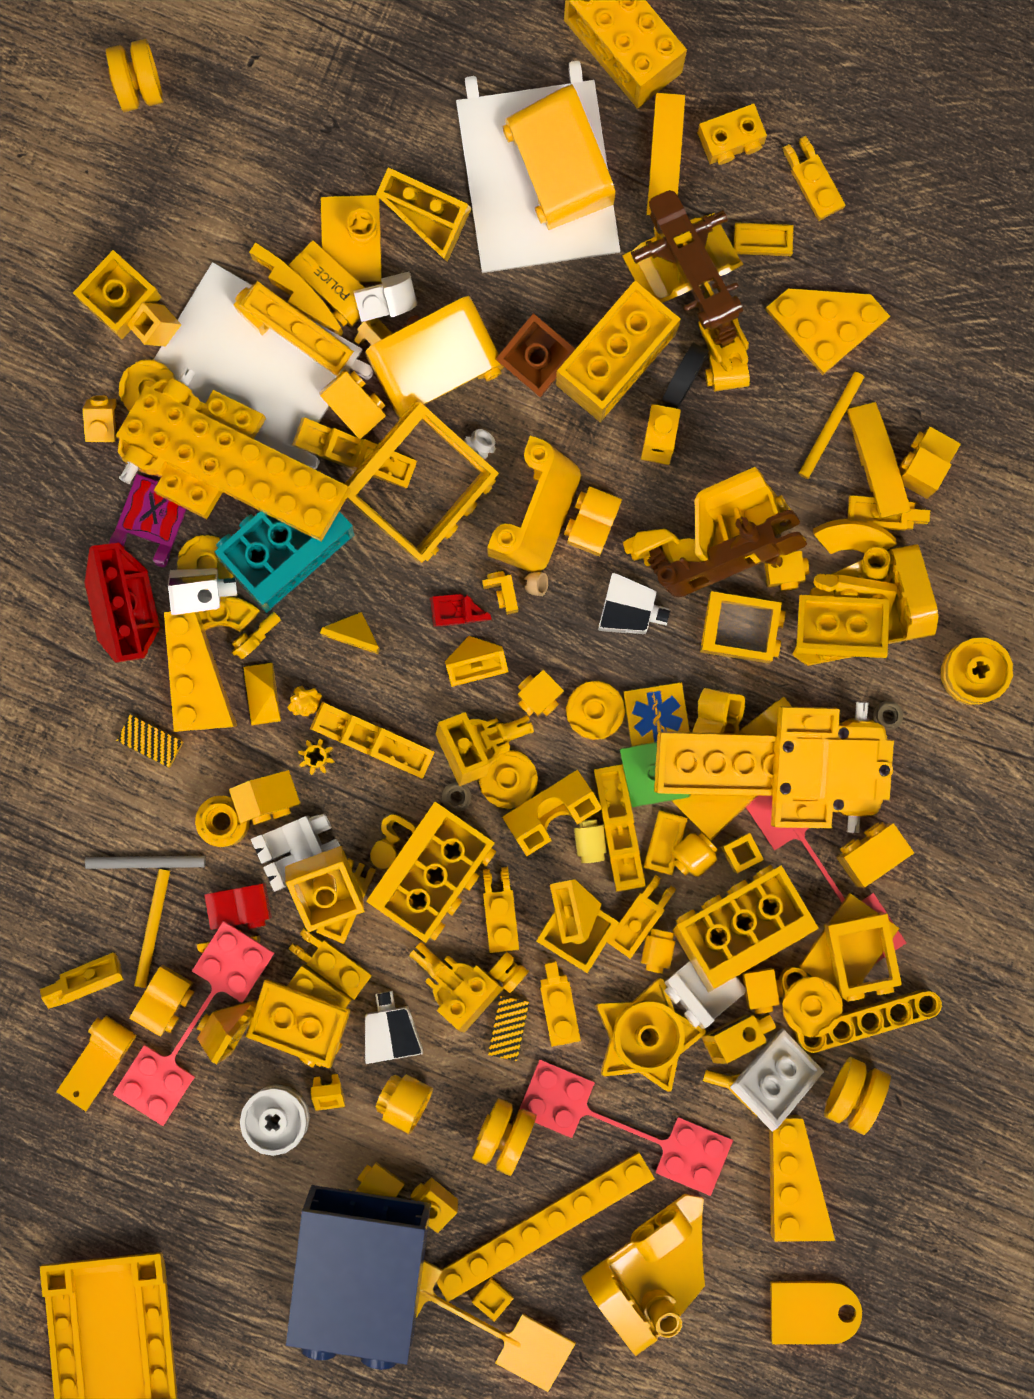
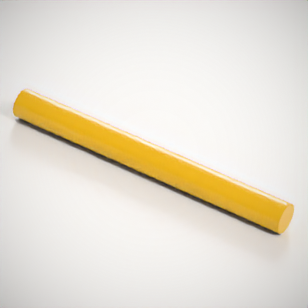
M858 372L853 373L798 473L801 477L809 479L865 378L862 374Z
M158 870L134 984L136 987L146 988L170 876L169 870Z

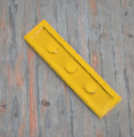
M258 281L255 282L239 305L335 376L340 373L354 352Z

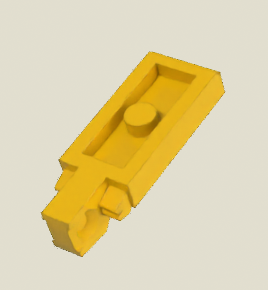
M849 496L847 519L848 521L864 523L869 521L884 529L905 531L913 530L914 524H928L930 522V510L915 509V503L909 502L910 512L880 519L874 497Z
M110 953L59 975L60 979L54 984L40 989V994L43 1002L49 1009L67 1004V1002L69 1003L120 982L124 979L119 958L116 953Z
M556 961L545 963L548 979L540 980V989L551 1047L579 1042L581 1039L567 975L559 976Z

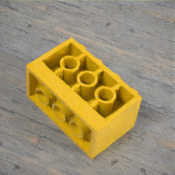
M565 0V23L637 109L682 73L687 49L646 0Z
M634 281L557 370L556 386L601 423L675 337L681 319L638 282Z
M434 802L366 902L423 942H428L430 938L435 941L446 926L441 921L447 913L452 916L463 900L459 898V895L465 888L470 891L480 877L475 872L481 863L487 866L497 852L492 848L495 842L437 802ZM457 842L460 844L458 850L461 852V855L459 857L453 856L450 859L447 856L449 851L446 849V846L448 844L454 845ZM440 867L443 870L441 875L444 877V880L442 882L438 880L435 883L431 882L432 876L429 874V871L431 869L437 870ZM421 892L426 895L424 898L427 902L426 906L420 905L415 907L413 905L415 902L412 898L413 894L419 895Z
M772 865L765 867L753 876L755 881L748 884L745 879L731 887L727 891L729 894L727 897L722 899L719 894L706 901L701 906L703 909L701 912L696 914L693 909L676 920L677 925L672 931L708 993L819 929L782 865L776 869ZM763 903H765L767 906H771L772 916H770L768 913H764V911L762 910V908L764 907ZM737 918L747 923L745 926L746 931L737 927ZM711 933L721 937L719 942L721 946L710 941Z

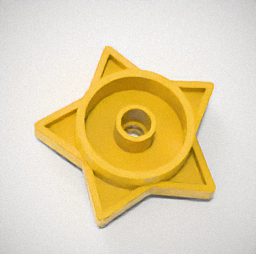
M657 978L632 1002L596 1004V1009L610 1038L601 1069L602 1076L640 1073L665 1091H672L678 1057L704 1036L706 1030L701 1029L699 1026L695 1028L686 1018L675 1013L671 999L665 992L667 988L663 979ZM644 1030H648L651 1034L648 1041L641 1040V1034Z

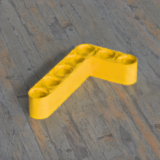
M794 966L783 969L779 976L783 988V997L789 988L786 982L787 976L792 972H798L801 978L808 977L804 970ZM918 990L842 1013L840 1022L843 1021L847 1025V1032L842 1037H835L833 1031L819 1037L815 1045L807 1046L804 1042V1035L798 1034L796 1031L794 1033L799 1046L811 1053L820 1052L933 1018L941 1011L942 1002L936 993L928 990ZM924 996H930L933 1002L932 1008L927 1012H922L919 1008V1002ZM896 1004H901L904 1008V1015L901 1019L894 1021L890 1016L891 1008ZM867 1013H873L876 1018L875 1025L870 1029L863 1028L861 1022L862 1017Z

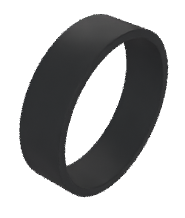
M694 342L691 344L662 400L677 409L679 408L709 350Z

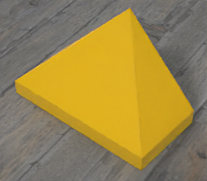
M362 612L321 629L320 634L324 637L379 654L380 648Z
M468 636L445 661L451 687L509 672L502 646Z
M273 663L243 667L251 725L280 722L281 716Z
M576 879L550 884L562 944L588 939L602 904Z

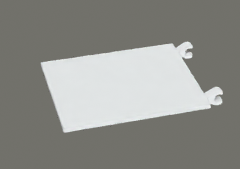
M580 61L569 62L568 71L571 83L479 97L477 78L475 76L465 78L467 99L456 100L482 273L620 253L613 205L551 230H548L546 223L540 224L535 211V207L539 206L537 194L518 147L515 146L513 141L507 142L502 128L503 125H506L505 119L553 92L573 84L607 166L595 81H583Z
M212 262L178 318L182 325L166 347L161 346L153 360L166 365L174 373L176 380L180 377L184 367L194 371L196 374L188 388L203 403H206L212 391L215 390L264 414L266 420L254 440L316 469L320 463L318 458L307 451L292 446L301 418L305 417L317 423L321 421L329 405L322 399L319 392L337 376L272 329H269L262 336L237 312L233 304L236 302V296L244 288H250L252 285ZM313 321L354 351L340 373L344 369L348 373L352 370L365 380H369L374 373L372 367L358 360L363 349Z

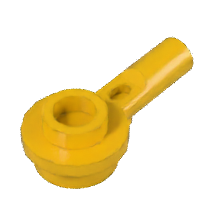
M273 612L260 623L259 628L248 636L246 633H243L232 643L235 648L231 653L234 656L238 655L240 659L245 658L261 644V641L266 638L265 634L281 621L280 617Z

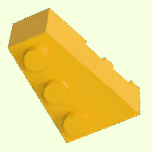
M388 167L376 195L448 262L472 208L465 202Z

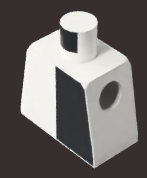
M215 568L170 570L168 591L171 615L220 608V597L237 596L236 578L218 579V571Z
M612 573L598 630L646 634L649 622L667 625L670 608L654 605L657 593L655 590Z
M393 991L375 994L378 1011L365 1015L366 1064L423 1054V1047L409 1007L395 1008Z

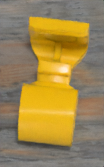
M389 815L383 819L381 831L386 838L377 841L371 850L370 859L373 865L380 869H387L398 856L394 844L399 842L401 838L392 829L394 822L411 830L412 833L416 830V826L399 815Z

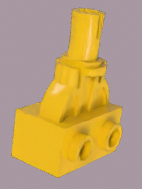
M466 712L438 722L436 737L459 787L487 776L489 767L497 761L501 754L510 750L509 741L534 732L532 723H528L530 719L527 715L503 724L498 723L497 718L490 721L480 719L469 720Z
M421 942L415 948L425 956V959L415 950L410 953L409 957L413 958L439 983L437 985L430 978H427L425 981L433 989L434 998L439 1005L436 1011L458 1031L465 1033L504 988L488 975L483 968L477 965L473 967L466 963H457L450 956H447L444 960L452 966L451 969Z

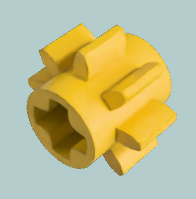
M322 739L318 740L317 745H312L307 740L306 745L308 748L306 751H298L300 755L304 756L305 760L300 763V767L309 765L311 767L310 775H314L316 769H320L326 774L325 765L327 763H335L328 755V753L333 751V747L322 748ZM317 749H320V754L324 756L323 761H317L316 765H313V760L309 758L310 753H316Z

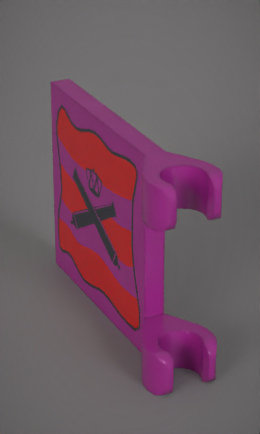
M136 474L109 544L119 542L124 547L127 534L160 544L153 561L157 566L165 568L187 509L157 495L154 489L158 481Z

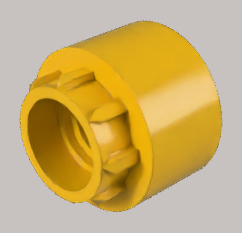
M214 796L207 799L199 807L195 818V825L199 836L206 843L216 847H230L243 840L249 830L250 821L240 823L232 797ZM221 813H226L230 818V825L225 830H220L215 823L216 817Z
M408 1074L403 1078L393 1075L387 1081L378 1098L376 1110L383 1114L382 1121L407 1134H411L431 1098L433 1088Z

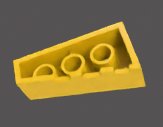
M199 611L171 615V612H164L174 732L236 727L237 723L233 716L228 696L224 690L217 664L211 652Z
M788 1115L776 1130L771 1131L769 1129L771 1237L775 1242L835 1241L804 1120L800 1115Z

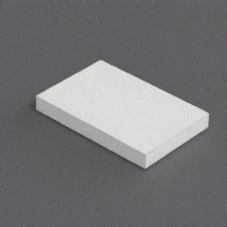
M782 1028L772 1037L730 1088L771 1131H774L782 1124L824 1071Z

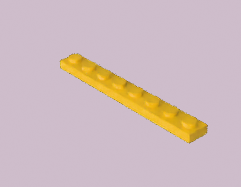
M638 1151L442 1268L443 1271L436 1283L446 1301L449 1302L655 1178Z

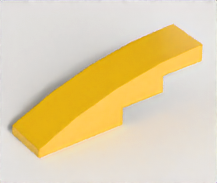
M656 93L647 215L651 214L649 201L653 197L669 190L674 191L678 196L685 95Z
M255 242L249 252L252 260L272 271L268 278L272 285L291 295L288 304L306 317L342 336L341 326L324 301L306 281L281 259Z
M876 402L847 409L861 466H864L880 519L910 512L911 509L897 461Z
M305 417L301 418L292 443L294 447L355 471L378 445L366 439H359L336 428L331 429ZM394 451L372 477L408 488L417 461Z
M321 702L310 727L315 732L423 779L435 753L324 702Z
M623 764L594 769L616 892L645 887Z

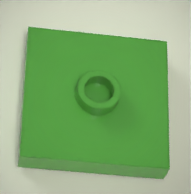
M657 742L620 749L632 807L691 796V794L654 792Z

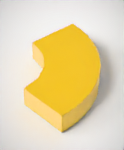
M838 519L826 522L813 529L815 537L830 554L840 550H856L865 553L872 547H881L888 550L897 544L896 538L890 532L869 521L864 523L848 521V519Z
M226 596L220 597V608L199 611L205 631L213 627L225 626L232 627L242 633L260 610L247 601Z

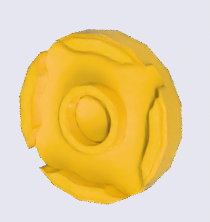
M155 360L135 362V364L123 372L120 379L119 396L121 401L130 411L145 385L151 387L161 379L176 380L174 373L166 365Z
M209 535L196 536L187 541L179 551L177 570L215 568L218 571V579L233 578L232 574L222 565L214 552L218 549L216 544L221 540L219 537Z
M601 681L586 682L578 686L569 696L566 706L567 720L571 728L581 737L590 740L605 739L614 734L621 726L625 715L624 701L619 692L610 684Z
M509 750L501 754L497 761L489 767L487 776L480 778L479 784L481 792L490 803L499 808L512 809L531 799L537 788L538 776L534 764L527 756L519 751Z
M803 977L793 982L785 992L782 1001L783 1016L787 1024L798 1034L807 1037H822L833 1031L842 1016V998L837 988L827 980L818 977Z

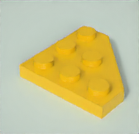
M788 288L765 309L822 375L890 318V315L871 294Z

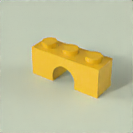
M577 769L502 818L525 855L528 856L552 841L547 833V827L554 818L568 815L578 825L600 811L602 807Z

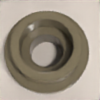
M884 701L874 709L873 719L874 722L883 725L886 731L894 730L903 721V711L897 703ZM886 710L890 711L893 715L892 720L889 722L883 719V712Z
M458 782L451 783L442 792V802L450 811H463L470 805L471 792L466 785L459 787ZM458 791L462 794V800L459 803H454L451 800L453 792Z

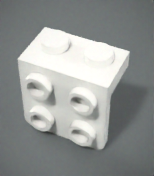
M690 961L664 982L668 987L665 989L666 994L675 1004L680 1002L686 1010L684 1015L695 1028L699 1025L701 1029H705L714 1022L717 1016L743 996L746 991L743 984L735 977L708 993Z

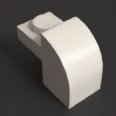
M409 272L381 278L382 284L354 291L361 322L387 315L394 317L408 312L417 306Z

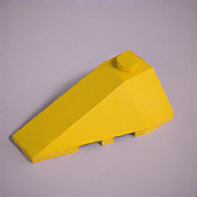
M258 1000L219 1009L212 1012L210 1016L208 1014L204 1015L197 1027V1030L201 1031L197 1040L211 1062L217 1065L233 1053L251 1022Z

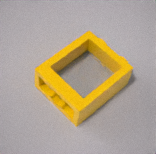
M711 591L708 597L700 652L770 664L773 661V657L778 658L781 647V640L776 639L778 628H783L786 611L781 610L782 603Z

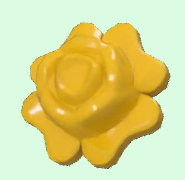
M303 686L296 687L294 689L295 695L290 698L291 702L288 710L293 712L295 716L299 714L309 716L315 713L320 706L319 701L322 698V694L318 693L315 688L305 690Z

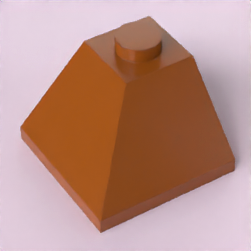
M533 313L498 355L496 360L534 393L542 397L556 380L557 370L574 352L575 348Z

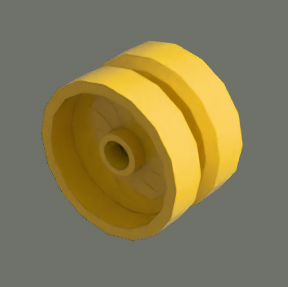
M147 38L131 42L130 53L132 62H130L128 54L122 45L106 48L111 83L123 112L138 109L140 104L138 89H140L142 97L148 106L164 102L158 72Z
M972 638L954 646L945 655L941 665V681L946 692L956 701L966 705H980L1000 697L1009 688L1013 677V662L1008 651L998 642L989 638ZM977 667V668L979 669V671H980L979 676H978V674H977V675H974V674H973V672H972V669H973V668Z
M849 1057L842 1066L831 1088L824 1109V1117L839 1124L848 1117V1127L865 1135L874 1124L883 1106L889 1089L891 1075L876 1068L866 1075V1064L853 1057Z
M498 1097L490 1115L487 1114L478 1134V1143L472 1159L487 1165L492 1160L497 1149L500 1153L496 1161V1170L511 1176L530 1136L537 1114L521 1109L518 1111L513 1123L510 1124L508 1122L513 1111L512 1103Z

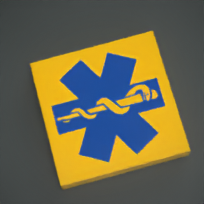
M682 683L623 692L631 746L657 742L658 731L690 732Z

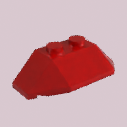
M119 542L91 546L89 548L84 583L97 641L115 663L143 659L146 657L148 649L160 629L148 571L131 554L124 550V547Z

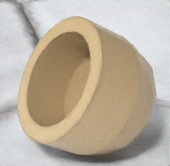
M529 573L524 578V580H527V585H524L526 592L535 596L545 595L548 589L546 573Z

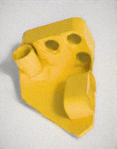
M918 544L893 548L890 551H886L881 547H872L865 552L862 560L831 574L836 576L841 574L897 585V594L889 613L888 644L936 634L938 610ZM877 563L880 564L882 567L875 568L872 567L870 564ZM796 648L792 656L807 666L855 657L796 653Z
M690 1194L682 1195L639 1226L632 1233L630 1242L581 1276L598 1308L635 1356L658 1341V1337L670 1338L677 1335L682 1328L680 1316L705 1287L702 1251L703 1197Z

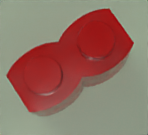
M266 883L204 895L210 930L219 929L223 921L235 928L236 925L246 923L248 929L266 926L265 920L272 918Z

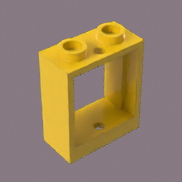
M879 912L824 924L836 988L841 997H847V1001H854L865 998L864 993L876 991L877 995L894 992V987L902 985L887 913ZM880 928L890 978L848 986L838 936Z

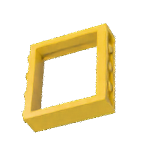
M414 402L344 484L351 489L347 500L416 561L423 563L425 560L428 561L433 555H436L439 551L437 545L444 537L448 539L455 533L458 528L456 523L463 515L467 517L473 512L477 506L475 501L482 493L487 494L492 489L493 484L496 482L495 478L499 473L421 402ZM420 420H422L476 468L480 474L416 548L357 494Z

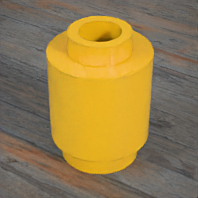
M651 929L650 935L646 936L641 963L646 964L645 970L663 974L664 968L670 969L676 942L673 941L674 933Z

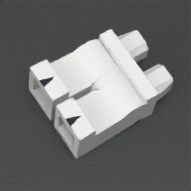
M326 814L311 818L310 816H305L251 839L261 864L272 861L289 852L291 853V855L263 867L274 892L287 887L285 883V866L340 846L337 839L323 845L318 834L332 828Z

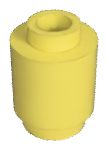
M597 819L582 821L579 823L580 827L574 828L577 856L581 857V863L604 861V853H607L604 825L597 824Z

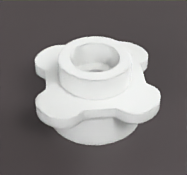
M478 429L473 431L471 437L467 436L464 439V442L483 459L488 457V453H494L496 450L494 446L495 439L486 430Z

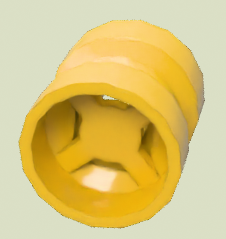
M357 208L350 212L346 223L352 240L359 244H367L373 241L378 231L373 213L366 208Z
M506 952L487 974L494 980H500L503 983V988L511 993L529 971L523 965H517L514 962V957Z

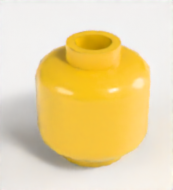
M690 833L673 849V854L677 858L673 864L685 876L691 873L695 877H700L716 862L717 856L715 852L718 849L703 833L699 835Z

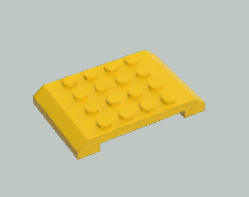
M162 1252L42 1264L40 1266L42 1297H45L54 1399H178L166 1267Z

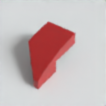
M462 594L432 596L430 598L433 627L491 620V615L479 608L467 595L464 597Z

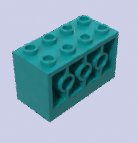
M260 511L255 516L252 514L247 516L239 524L241 529L233 536L230 534L224 536L216 544L218 549L214 552L222 565L267 613L355 535L353 525L340 511L322 542ZM286 536L287 540L285 542L276 543L277 537ZM264 555V560L262 562L254 563V558L256 556Z

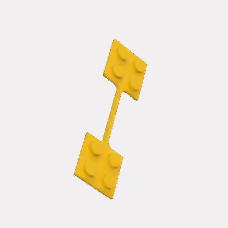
M424 1260L417 1316L423 1305L428 1301H432L502 1339L504 1347L495 1364L548 1392L576 1342L525 1314L521 1315L511 1332L500 1331L438 1297L434 1293L433 1288L443 1270Z

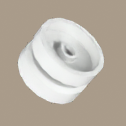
M282 1085L264 1087L249 1098L242 1109L240 1118L242 1136L251 1148L261 1154L271 1156L285 1154L298 1145L308 1130L310 1120L308 1105L301 1094L291 1087ZM277 1114L281 1118L278 1122L279 1124L272 1123L271 1116L273 1117Z

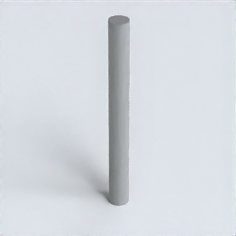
M205 856L85 858L86 869L205 867L206 864Z

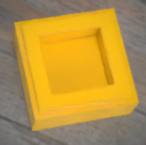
M490 1278L472 1299V1303L495 1322L514 1299V1296L493 1278Z

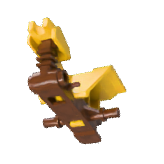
M669 190L653 197L649 201L655 237L642 242L634 250L622 255L631 275L636 282L661 303L692 290L695 301L685 305L684 310L689 311L697 306L699 307L701 312L697 313L699 318L698 324L713 359L721 363L726 372L732 370L730 359L734 357L739 358L743 365L748 363L746 350L749 348V343L736 320L739 314L743 312V307L739 298L736 295L731 297L729 291L738 288L739 285L735 282L725 286L721 278L722 275L743 265L721 226L722 223L728 221L724 210L690 220L674 191ZM712 280L714 281V284L711 285L713 290L716 288L718 290V293L715 295L708 283Z
M755 466L703 489L696 495L695 539H678L675 534L667 529L637 532L635 536L625 540L623 546L627 554L631 553L634 561L643 558L645 566H651L654 570L653 572L658 576L659 583L672 596L679 598L762 562L771 564L773 568H777V565L780 567L783 559L779 555H788L802 549L807 545V542L800 532H792L781 537L782 532L800 524L799 517L787 505L782 495H776Z

